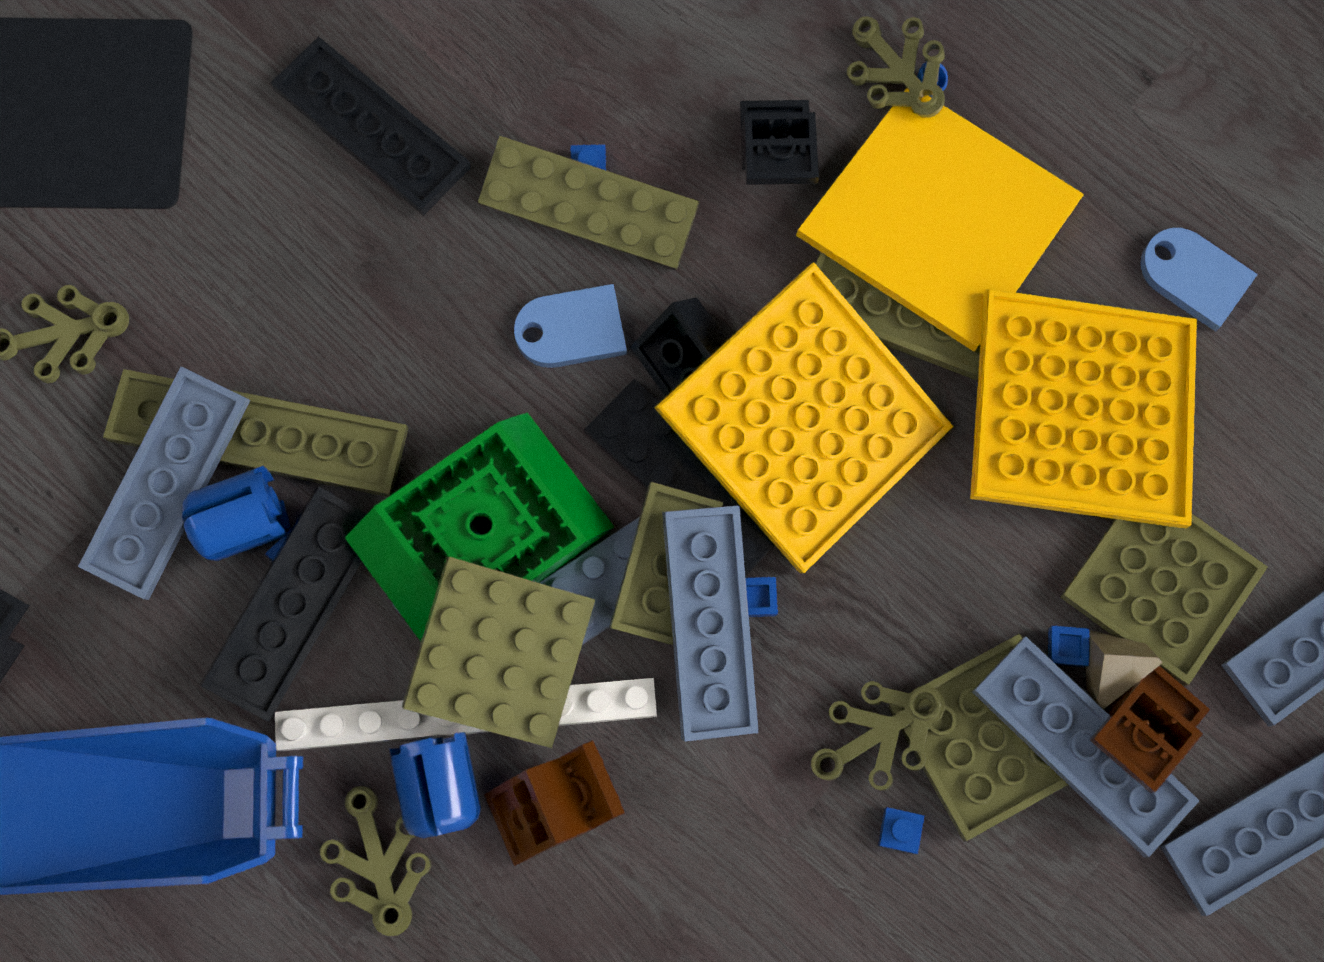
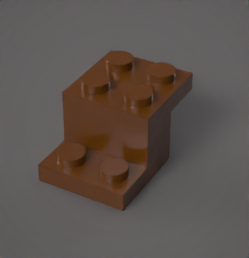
M1158 666L1105 709V712L1110 716L1092 736L1090 741L1148 792L1155 793L1203 735L1196 727L1210 709L1163 668Z
M594 741L584 743L557 759L529 768L484 794L514 866L551 848L580 837L625 813Z

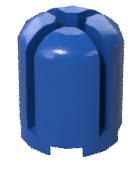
M264 465L194 490L185 497L181 512L187 538L194 549L207 560L219 561L288 536L285 530L290 528V522L284 501H279L274 489L271 486L269 487L268 482L273 481L274 478Z
M466 732L454 733V737L445 739L443 737L423 739L399 745V748L389 749L403 825L410 835L429 838L467 829L478 820L481 806Z

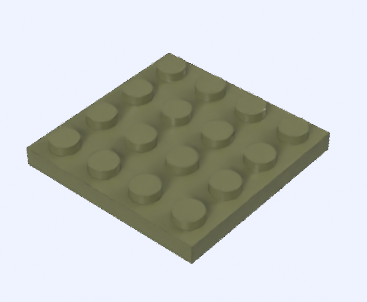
M1193 514L1191 526L1186 529L1114 519L1060 598L1111 635L1147 644L1163 662L1160 667L1181 685L1187 686L1191 683L1268 567Z
M447 556L402 708L552 748L595 599Z
M1020 634L923 685L938 690L945 701L943 716L936 723L929 725L923 751L926 757L923 770L963 842L972 839L1068 785L972 693L979 683L1022 639ZM924 699L919 703V710L923 713H928L933 709V702L929 699ZM891 704L887 705L893 716L905 709ZM913 723L901 730L909 745ZM914 752L916 758L918 759V761H919V763H920V761H921V756H920V754L917 753V752Z

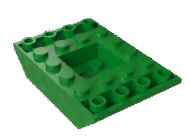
M528 412L497 422L380 502L350 531L345 539L421 642L447 556L539 583L613 530L614 525ZM478 516H484L491 521L492 528L487 534L478 535L471 530V521Z

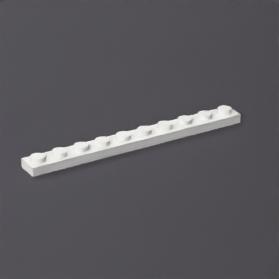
M654 678L570 685L559 726L657 717ZM403 700L275 712L277 751L454 736V733L466 732V734L487 733L489 731L403 709Z

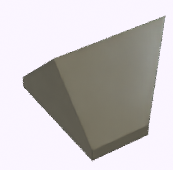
M1089 630V666L1085 667L1086 690L1091 698L1104 709L1163 662L1145 643Z

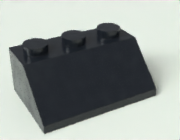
M696 297L673 302L630 348L666 397L723 345L727 338Z

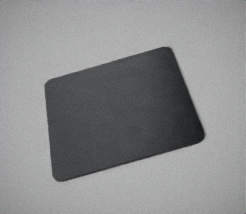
M0 18V208L168 209L173 207L179 199L193 36L190 24L184 20Z

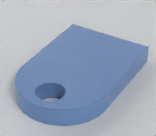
M1170 228L1159 232L1146 245L1141 256V271L1146 282L1156 292L1215 332L1222 326L1258 275L1199 234L1184 228ZM1163 246L1170 251L1171 259H1160L1155 253V247Z
M614 284L536 298L521 309L515 321L514 334L518 349L528 361L541 367L554 368L627 355ZM530 327H536L543 332V335L539 341L531 343L523 338L524 331Z

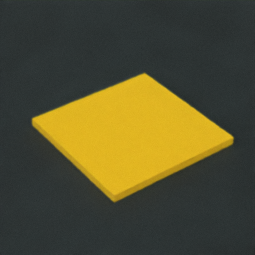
M927 95L921 101L928 102L932 98ZM892 106L800 226L796 236L975 352L981 343L983 296L986 289L1017 292L1084 194L945 106L942 107L938 114L927 118L915 114L911 107Z
M814 262L809 264L654 407L799 573H805L954 427Z
M987 288L983 296L970 499L1184 529L1190 527L1192 521L1197 319Z

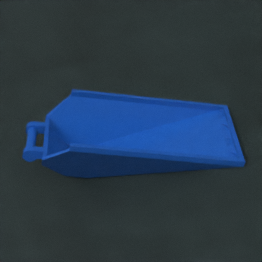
M212 718L0 737V895L209 884L266 863L275 855V840L303 838V826L299 825V770L303 769V757H276V743L267 735ZM283 770L282 826L275 827L276 771Z

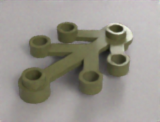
M861 17L858 19L852 29L856 43L862 48L871 47L889 68H867L866 64L861 61L853 62L847 69L850 82L856 86L865 83L904 84L910 91L888 92L883 85L872 86L867 92V98L870 105L875 109H881L885 106L911 107L913 112L921 117H933L938 114L945 102L943 90L937 85L940 63L945 57L943 45L936 40L929 41L924 45L922 52L927 63L923 82H921L914 74L919 40L924 35L921 20L912 17L904 21L902 31L905 42L901 59L881 37L879 24L874 18ZM871 26L869 31L860 32L864 27ZM916 26L919 28L915 33H908L911 27ZM931 50H939L936 56L928 55ZM855 71H864L861 76L853 77ZM877 93H883L884 96L882 99L877 101L873 100V97ZM932 95V99L930 101H921V99L924 96Z
M65 285L57 293L58 301L67 309L78 308L90 316L74 320L48 305L38 294H29L22 300V309L30 317H41L54 326L18 335H12L8 330L0 328V348L4 343H10L5 351L0 352V360L13 358L18 350L56 341L45 358L38 361L34 366V374L44 383H53L60 376L59 364L78 337L91 333L83 348L74 352L70 357V365L77 373L82 375L89 374L96 365L94 357L106 339L119 336L127 329L129 325L127 310L116 302H105L99 305L83 296L76 287ZM69 293H75L73 300L65 301V297ZM39 301L38 308L30 310V305L33 302ZM116 316L117 320L108 326L107 320L110 317ZM88 358L85 366L78 367L80 359ZM51 366V373L47 376H42L44 368Z
M876 681L865 683L862 687L861 695L869 705H878L884 702L905 708L892 717L853 708L844 701L834 702L829 708V716L836 724L845 725L853 723L872 729L836 751L831 749L817 751L811 760V768L814 774L822 780H834L841 775L844 764L881 743L875 768L869 774V782L876 790L885 791L889 789L893 783V776L890 771L899 732L912 723L913 729L910 745L902 754V763L911 771L922 769L926 763L923 751L929 725L939 721L945 711L944 698L933 687L921 686L909 694L884 688ZM870 687L880 689V696L875 700H870L866 696V692ZM924 699H929L933 702V709L928 713H923L919 710V703ZM844 706L848 710L846 718L838 720L834 716L836 708ZM911 752H917L921 756V761L916 766H911L907 763V756ZM827 758H831L835 762L834 770L829 773L824 772L822 769V762ZM878 772H885L888 776V781L883 786H878L874 782V776Z
M358 786L348 792L345 798V807L349 814L357 818L368 861L345 849L344 844L338 840H328L323 843L320 849V856L326 863H338L375 883L379 899L356 889L355 883L349 878L335 880L331 885L330 893L334 900L338 902L348 901L372 914L373 924L381 934L396 936L403 933L411 923L412 909L408 902L422 876H425L430 871L431 861L426 854H412L406 862L408 872L396 893H394L391 876L410 840L416 836L406 835L402 832L403 820L400 817L395 825L397 833L384 855L373 813L378 807V797L372 789ZM363 794L367 799L366 806L362 809H357L354 806V799L356 796ZM332 844H336L340 852L338 857L332 860L327 856V848ZM417 857L423 858L426 864L425 869L420 873L412 869V862ZM342 882L347 883L350 887V892L345 898L340 897L337 893V887ZM389 908L396 909L399 915L398 920L393 924L388 923L385 919V913Z

